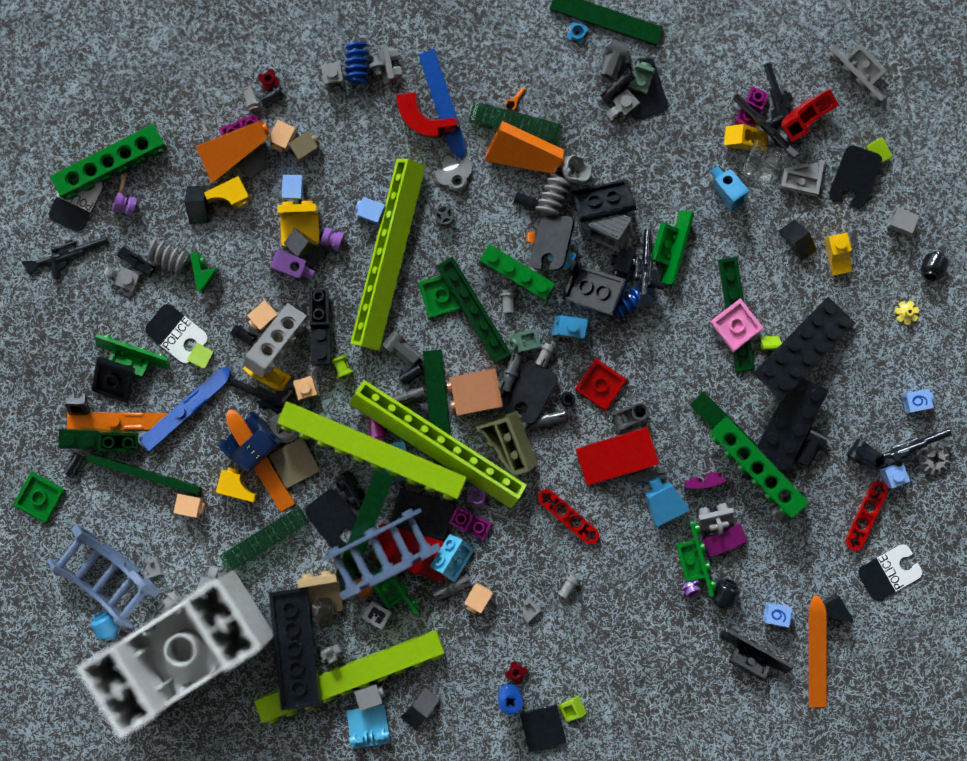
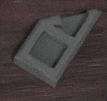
M266 143L262 144L238 164L250 180L266 168L268 149Z

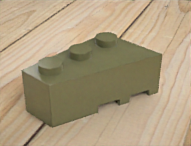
M517 411L486 420L475 427L486 437L489 446L496 450L499 454V459L512 476L528 472L538 464Z

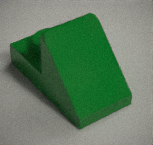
M194 252L190 253L195 284L197 291L202 293L217 275L219 269L204 270L206 268L205 257H201L200 253Z

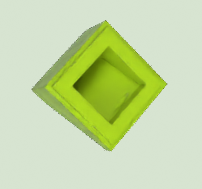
M883 138L866 146V150L878 153L882 157V163L893 158Z
M779 336L760 337L761 351L776 350L782 344Z
M196 342L187 357V361L205 369L213 351Z
M579 695L558 705L566 723L582 718L587 713Z

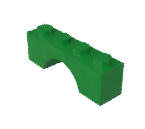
M490 244L479 260L480 264L515 282L543 302H545L555 285L552 281Z

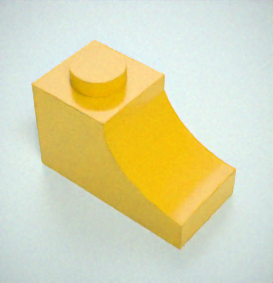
M745 124L726 126L724 145L734 149H749L763 152L767 149L768 134L763 130Z
M239 176L204 192L209 202L224 200L230 202L234 208H242L248 204L247 201L251 200Z
M848 232L824 239L832 276L852 272L850 258L852 249Z
M276 366L270 374L266 373L263 378L243 367L251 377L277 391L283 390L291 378L289 374Z
M228 467L227 470H221L216 493L250 502H256L258 495L245 486L242 479L243 474L239 473V469Z

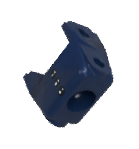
M254 411L250 412L247 415L248 418L245 419L253 435L244 444L239 446L232 433L227 440L223 439L218 443L221 451L246 473L255 468L264 457L268 456L280 444V440L271 431L267 423Z

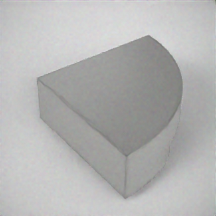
M158 556L153 557L147 563L143 573L144 579L146 577L151 579L164 574Z
M528 596L523 604V616L527 624L542 611Z

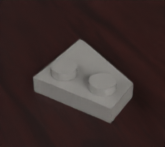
M819 160L817 163L802 164L798 167L785 168L782 173L780 189L817 197L819 195L825 160Z

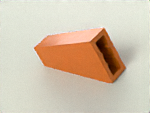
M260 120L196 146L211 182L219 179L269 139L270 129L267 123H263Z
M502 121L486 151L484 160L555 174L557 168H562L565 158L563 157L564 149Z

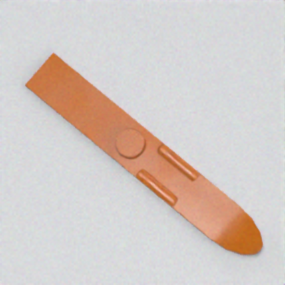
M233 409L227 411V425L239 446H241L253 433L237 411ZM267 456L264 457L254 470L279 511L282 512L294 505L295 501Z
M67 412V428L150 430L168 413L89 412L88 415H69Z
M817 595L812 598L808 613L809 708L827 707V615L825 605Z

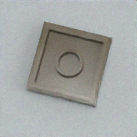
M302 437L269 454L286 489L321 471L305 439Z

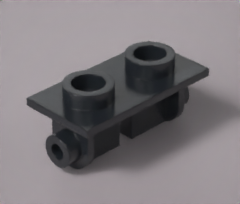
M347 470L336 477V485L341 492L345 493L347 497L346 502L349 507L357 510L362 506L366 494L361 487L357 490L353 488L359 483L353 473Z

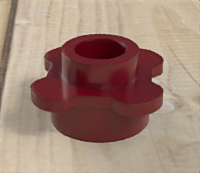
M268 69L266 73L258 75V80L261 81L262 88L265 91H269L270 88L280 84V80L276 78L273 69Z
M513 661L510 664L509 671L505 672V677L514 680L516 684H521L523 676L528 673V669Z

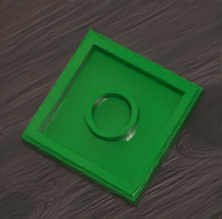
M441 276L418 282L429 319L461 310Z
M31 471L12 506L44 523H48L66 489Z

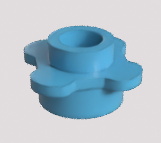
M576 22L571 23V30L567 34L568 40H575L579 44L584 43L588 27Z

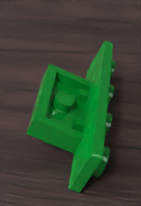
M679 211L675 227L667 223H660L652 253L653 261L664 265L660 282L666 283L665 285H675L693 222L694 212Z
M96 334L95 336L96 346L112 351L109 360L135 368V378L143 380L150 364L166 370L170 367L169 358L161 353L149 352L143 347L138 348L130 345L128 342L114 340L108 335Z
M691 520L690 525L694 540L678 543L676 547L686 582L705 578L711 598L714 597L713 592L717 591L715 582L709 579L708 573L712 572L709 561H704L703 554H706L704 542L700 543L698 535H701L699 524H694V521Z
M373 549V550H372L373 554L375 555V557L377 558V560H378L379 563L381 564V562H380V560H379V558H378V556H377L375 550ZM382 564L379 569L372 573L373 576L382 572ZM397 574L373 585V588L388 609L404 599L415 616L419 614L417 611L419 605L414 598L409 599L406 594L409 591L404 583L401 582L399 584L396 580Z

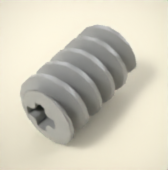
M550 174L552 178L547 179L549 185L544 186L547 192H542L541 196L544 199L538 200L541 206L535 207L538 212L547 216L559 214L555 208L562 207L558 201L565 200L561 194L568 193L564 188L565 186H571L566 179L555 174Z
M154 238L148 249V260L154 261L157 265L161 264L163 268L168 267V270L171 272L175 270L177 275L182 274L187 268L191 256L189 255L185 258V251H182L179 255L177 247L171 251V244L164 248L165 242L162 241L158 245V238Z

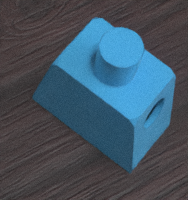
M717 166L710 172L715 178L713 188L730 212L747 201L749 190L731 169L724 172L720 166Z
M563 315L554 317L552 336L588 341L590 322L588 319Z
M659 477L649 480L652 490L646 492L645 497L652 521L657 527L690 511L670 482L662 484Z

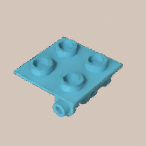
M385 704L361 711L359 708L346 710L350 732L349 741L352 749L390 743Z

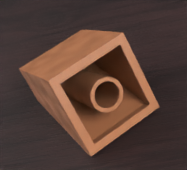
M496 368L450 377L451 382H447L449 394L453 393L454 401H450L452 413L456 412L457 416L503 407Z

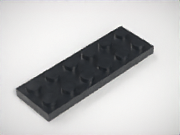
M827 297L753 374L775 396L782 400L855 325V322L834 301Z
M804 378L782 400H779L756 446L785 477L829 391ZM755 463L752 466V471L760 473L762 471V464ZM748 472L745 475L743 473L741 476L749 481L753 478ZM769 477L766 480V486H775L776 479Z
M308 587L269 592L281 711L320 706L321 698Z

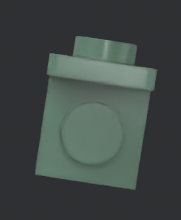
M646 62L637 63L633 72L636 79L629 84L628 89L646 95L655 68Z
M536 328L509 336V347L514 354L541 347Z

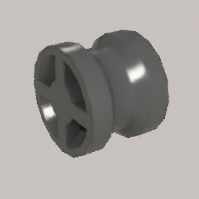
M441 206L436 210L435 219L440 226H449L454 221V212L448 206Z

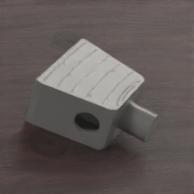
M632 212L593 220L588 225L589 238L620 252L633 230Z

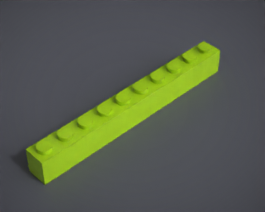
M396 160L350 344L379 351L383 341L382 338L387 325V318L392 305L401 262L406 250V243L415 214L422 179L424 178L426 166L413 160Z
M365 380L349 403L352 407L450 470L466 476L467 481L509 508H512L519 500L527 486Z
M287 401L277 421L278 424H281V429L290 433L292 430L300 432L298 436L304 439L314 438L317 440L316 444L326 448L328 445L335 447L334 451L342 455H345L346 452L352 454V459L361 463L364 460L371 462L370 466L375 469L381 470L383 467L389 470L388 473L394 475V477L399 478L402 475L407 478L406 482L416 486L417 483L425 485V490L435 493L436 490L443 493L442 497L452 501L453 498L458 499L466 480L464 475Z
M437 629L318 674L321 701L323 703L334 699L333 696L341 694V696L347 695L355 687H359V689L365 688L370 685L369 682L377 680V682L383 681L388 678L387 675L394 672L395 675L404 673L407 667H420L428 659L435 661L442 658L445 650ZM279 690L258 697L254 701L262 723L268 721V724L280 720V716L286 714L289 717L298 713V709L281 711Z

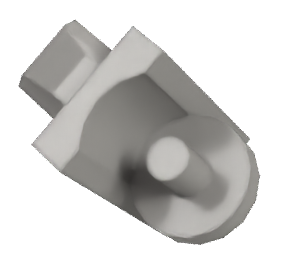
M382 45V49L377 51L378 55L373 56L374 62L370 63L369 67L371 70H376L377 75H382L383 83L388 84L392 80L400 78L402 70L400 66L392 67L391 61L398 60V50L388 48V45Z
M726 503L718 504L716 506L717 511L710 512V509L707 507L700 508L699 527L701 531L717 530L718 534L721 535L723 534V528L734 524V510L729 508Z

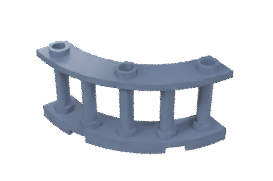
M411 508L401 513L403 517L378 530H375L373 527L364 532V537L340 549L336 546L327 551L328 555L323 557L322 560L325 561L333 557L346 584V589L339 593L342 600L407 569L414 563L424 560L441 550L438 543L430 546L426 542L414 518V515L422 512L421 508L415 511ZM407 520L420 546V552L414 555L412 552L409 553L396 527L397 524ZM387 529L390 530L403 556L401 557L402 561L395 565L392 562L389 563L376 537L377 534ZM368 539L383 566L381 568L382 572L374 576L372 572H369L356 546ZM348 549L363 576V581L357 584L352 580L340 556V553Z
M75 524L71 529L75 535V541L58 562L48 558L47 562L51 567L50 570L58 576L63 575L84 589L89 598L97 600L113 616V621L118 626H126L131 629L133 624L128 619V616L144 596L149 594L156 598L160 592L159 589L148 577L146 579L139 575L141 570L109 544L105 543L103 546L102 543L95 540L96 535ZM81 544H87L93 548V552L78 572L75 573L65 567ZM103 555L111 561V565L93 587L83 577L98 557ZM121 569L127 574V579L114 596L108 599L100 591L115 571ZM135 583L139 587L138 592L126 608L121 611L116 604L130 586Z

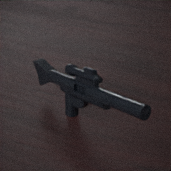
M771 62L764 64V68L771 86L770 94L775 108L771 111L773 120L767 123L774 128L781 124L788 115L787 109H789V113L794 109L791 103L793 99L791 92L785 89L783 90L784 94H781ZM787 135V142L790 144V146L801 145L803 143L800 138L791 142L790 138Z
M739 94L734 96L733 100L771 137L776 146H781L792 159H796L800 155Z
M650 229L644 230L642 259H640L639 255L633 258L632 266H635L633 279L638 281L640 279L639 274H641L640 299L635 307L636 309H650L652 304L648 297V288L654 287L664 290L666 284L658 281L657 272L652 270L653 253H650Z
M106 236L74 247L77 241L69 239L64 241L65 244L51 247L52 253H56L58 250L59 253L37 261H22V264L29 275H32L38 268L49 265L52 270V279L60 278V270L68 266L69 260L85 255L84 252L107 245L109 240Z
M234 378L230 383L231 386L260 398L261 401L257 400L256 402L260 408L264 410L268 408L277 414L282 412L281 408L284 407L286 401L292 403L291 399L296 393L294 387H290L287 392L279 390L276 393H272L259 386L254 388ZM305 408V409H307V410L313 412V409H312V408Z
M946 429L920 440L918 438H911L899 445H893L891 451L883 453L886 456L885 461L892 459L895 465L900 467L903 465L902 460L909 457L910 453L925 448L928 444L952 436L950 429Z

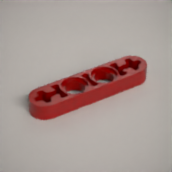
M874 481L870 484L845 538V545L850 550L856 551L863 547L888 493V487L884 482ZM881 485L883 492L878 493L876 498H879V502L869 498L870 495L875 496L876 494L874 487ZM871 501L874 503L875 509L872 512H867L865 505ZM860 519H864L867 522V527L863 530L857 527V522ZM855 529L857 532L863 533V536L858 535L856 540L859 544L852 547L850 539L856 537L857 534L853 533Z
M549 489L540 491L538 501L543 507L585 543L594 544L598 541L599 532L574 509ZM543 493H550V499H552L553 501H555L556 498L559 500V502L554 504L552 510L549 508V506H551L552 504H550L548 501H546L545 503L542 502ZM558 505L566 507L565 515H557L556 507ZM574 517H578L581 520V525L578 528H573L570 525V521ZM585 524L588 525L585 528L586 530L595 532L594 540H586L587 535L583 531L581 535L578 533Z

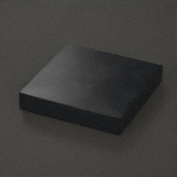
M99 356L96 359L91 391L128 403L131 397L135 368Z
M557 704L519 713L529 752L567 743Z

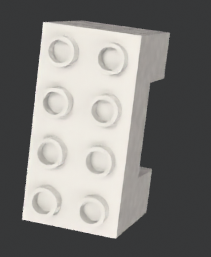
M232 570L188 596L181 603L125 639L115 643L77 667V670L116 733L122 738L155 717L168 705L221 671L228 670L261 649L273 637V631L236 572Z

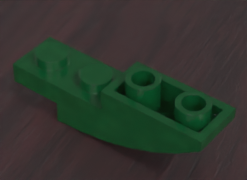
M59 428L58 449L138 452L139 433L97 428Z

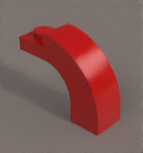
M830 88L796 107L783 119L781 125L791 142L808 133V127L814 121L838 107L839 103Z
M417 93L396 95L401 117L409 127L419 134L429 138H442V130L444 133L455 132L456 128H460L459 120L456 117L441 120L425 118L421 112L419 95Z

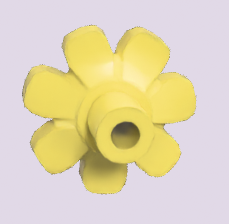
M904 301L900 302V308H895L894 310L895 314H899L896 320L898 322L904 320L905 325L911 324V320L913 322L917 321L918 316L915 314L919 313V308H913L914 302L908 301L907 305Z

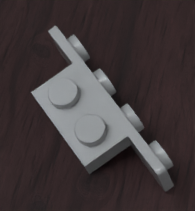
M861 43L847 57L834 44L829 46L831 50L829 52L835 60L840 59L844 63L843 68L849 74L853 72L858 77L856 81L863 88L866 86L870 90L869 94L874 100L882 102L886 98L873 83L887 70Z

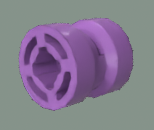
M117 193L112 211H121L125 215L132 216L137 198H127L124 194Z
M326 227L320 245L324 247L330 245L333 250L340 251L345 233H334L332 229Z

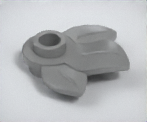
M446 156L443 162V170L435 172L437 181L442 185H448L453 191H462L466 187L467 178L472 172L471 162L469 158H465L458 163L454 158ZM460 179L461 184L455 185L454 180Z

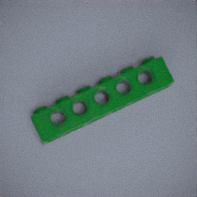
M151 124L51 175L50 178L60 197L65 200H71L76 198L81 191L92 190L95 188V184L101 181L107 182L117 173L127 172L130 169L129 167L134 164H143L147 161L146 158L162 154L164 152L163 149L167 147L156 126ZM147 142V149L140 150V145ZM126 151H131V156L123 159V154ZM114 160L113 166L107 168V161ZM93 168H96V174L94 176H89V171ZM79 177L78 184L72 185L73 178Z
M727 416L709 431L712 434L710 439L717 446L721 444L725 448L723 453L730 460L734 458L739 463L737 467L744 475L748 472L753 477L750 481L757 488L762 487L766 491L764 495L771 503L775 500L779 504L777 509L785 517L789 515L793 518L809 503ZM729 434L735 436V443L732 445L725 443V437ZM741 449L749 451V456L746 459L739 458L738 453ZM755 463L762 464V471L760 473L752 471V466ZM769 477H774L776 479L775 486L767 487L766 480ZM787 491L790 495L789 499L785 502L780 501V494Z

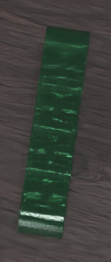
M473 102L468 119L472 124L476 122L480 126L487 128H499L501 122L504 121L542 140L551 142L553 145H558L563 128L561 124L479 102Z
M299 506L227 550L219 557L230 572L308 524L309 521Z

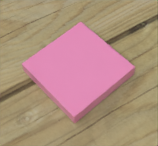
M741 298L709 322L732 352L736 351L764 329Z

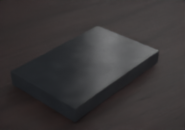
M627 179L571 191L580 223L637 210Z
M575 264L562 299L614 317L628 281Z
M400 488L390 523L403 517L401 513L411 508L413 511L421 508L422 512L414 515V518L422 534L445 541L450 525L449 521L456 504ZM407 520L396 525L398 528L412 531Z

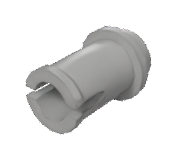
M248 86L243 88L242 93L247 104L246 109H249V112L258 111L261 103L257 101L254 87Z
M513 289L502 290V294H500L503 300V313L515 312L514 295L516 293H514Z
M545 342L544 346H541L543 348L537 361H535L536 364L544 368L547 367L556 348Z
M572 574L566 577L565 584L558 592L560 596L569 600L576 586L580 585V579Z
M175 590L169 592L168 596L157 605V609L164 614L176 604L181 603V595Z

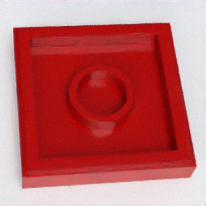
M595 358L574 390L604 411H607L627 379Z

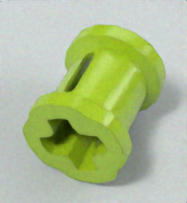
M347 355L331 360L338 373V379L353 373L347 362Z

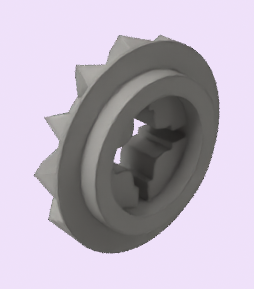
M279 413L272 419L270 429L280 442L289 443L295 440L300 432L292 430L291 434L287 431L279 433L281 431V424L277 423L281 414Z
M938 444L928 445L919 454L920 467L928 474H941L947 470L948 465L951 463L949 461L950 454L944 447ZM936 454L937 458L942 460V462H936L933 465V461L928 458L934 457Z

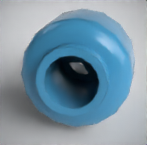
M107 610L93 616L91 627L98 639L109 641L117 636L116 633L119 631L120 626L113 621V616Z

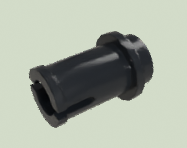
M278 86L276 88L273 87L272 91L259 99L267 109L279 99L283 100L282 97L285 95Z
M517 192L513 203L526 207L529 211H535L538 200L536 197L532 198Z
M235 325L230 333L234 339L238 338L251 346L256 338L255 334L242 328V325Z
M417 363L407 371H401L399 378L404 385L411 384V381L424 374V371L420 364Z
M565 392L561 395L560 402L563 406L570 407L575 402V396L571 392ZM566 396L571 397L570 403L565 401Z
M74 452L68 465L63 468V473L71 478L77 476L76 472L85 458Z

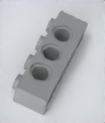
M287 303L247 353L243 366L261 378L266 373L270 374L276 365L275 361L283 358L286 353V347H291L297 338L296 334L298 332L301 334L305 329L307 315Z

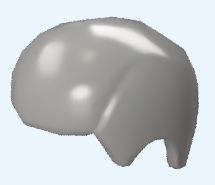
M571 155L566 157L562 164V172L567 181L579 184L588 181L591 177V165L585 164L584 157Z

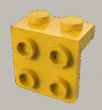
M286 201L282 202V205H277V213L280 215L281 244L283 246H286L284 242L294 228H297L319 244V209L316 203L313 204V201H302L301 204H294V202Z

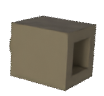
M308 131L288 143L301 163L320 151L318 148L319 141L314 134L310 136Z

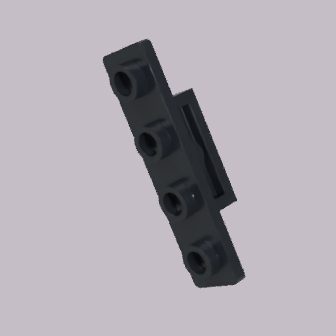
M725 628L719 634V637L735 645L728 662L761 681L765 680L770 666L785 674L794 668V665L789 663L786 658L778 657L770 649L755 644V641L739 635L734 629Z

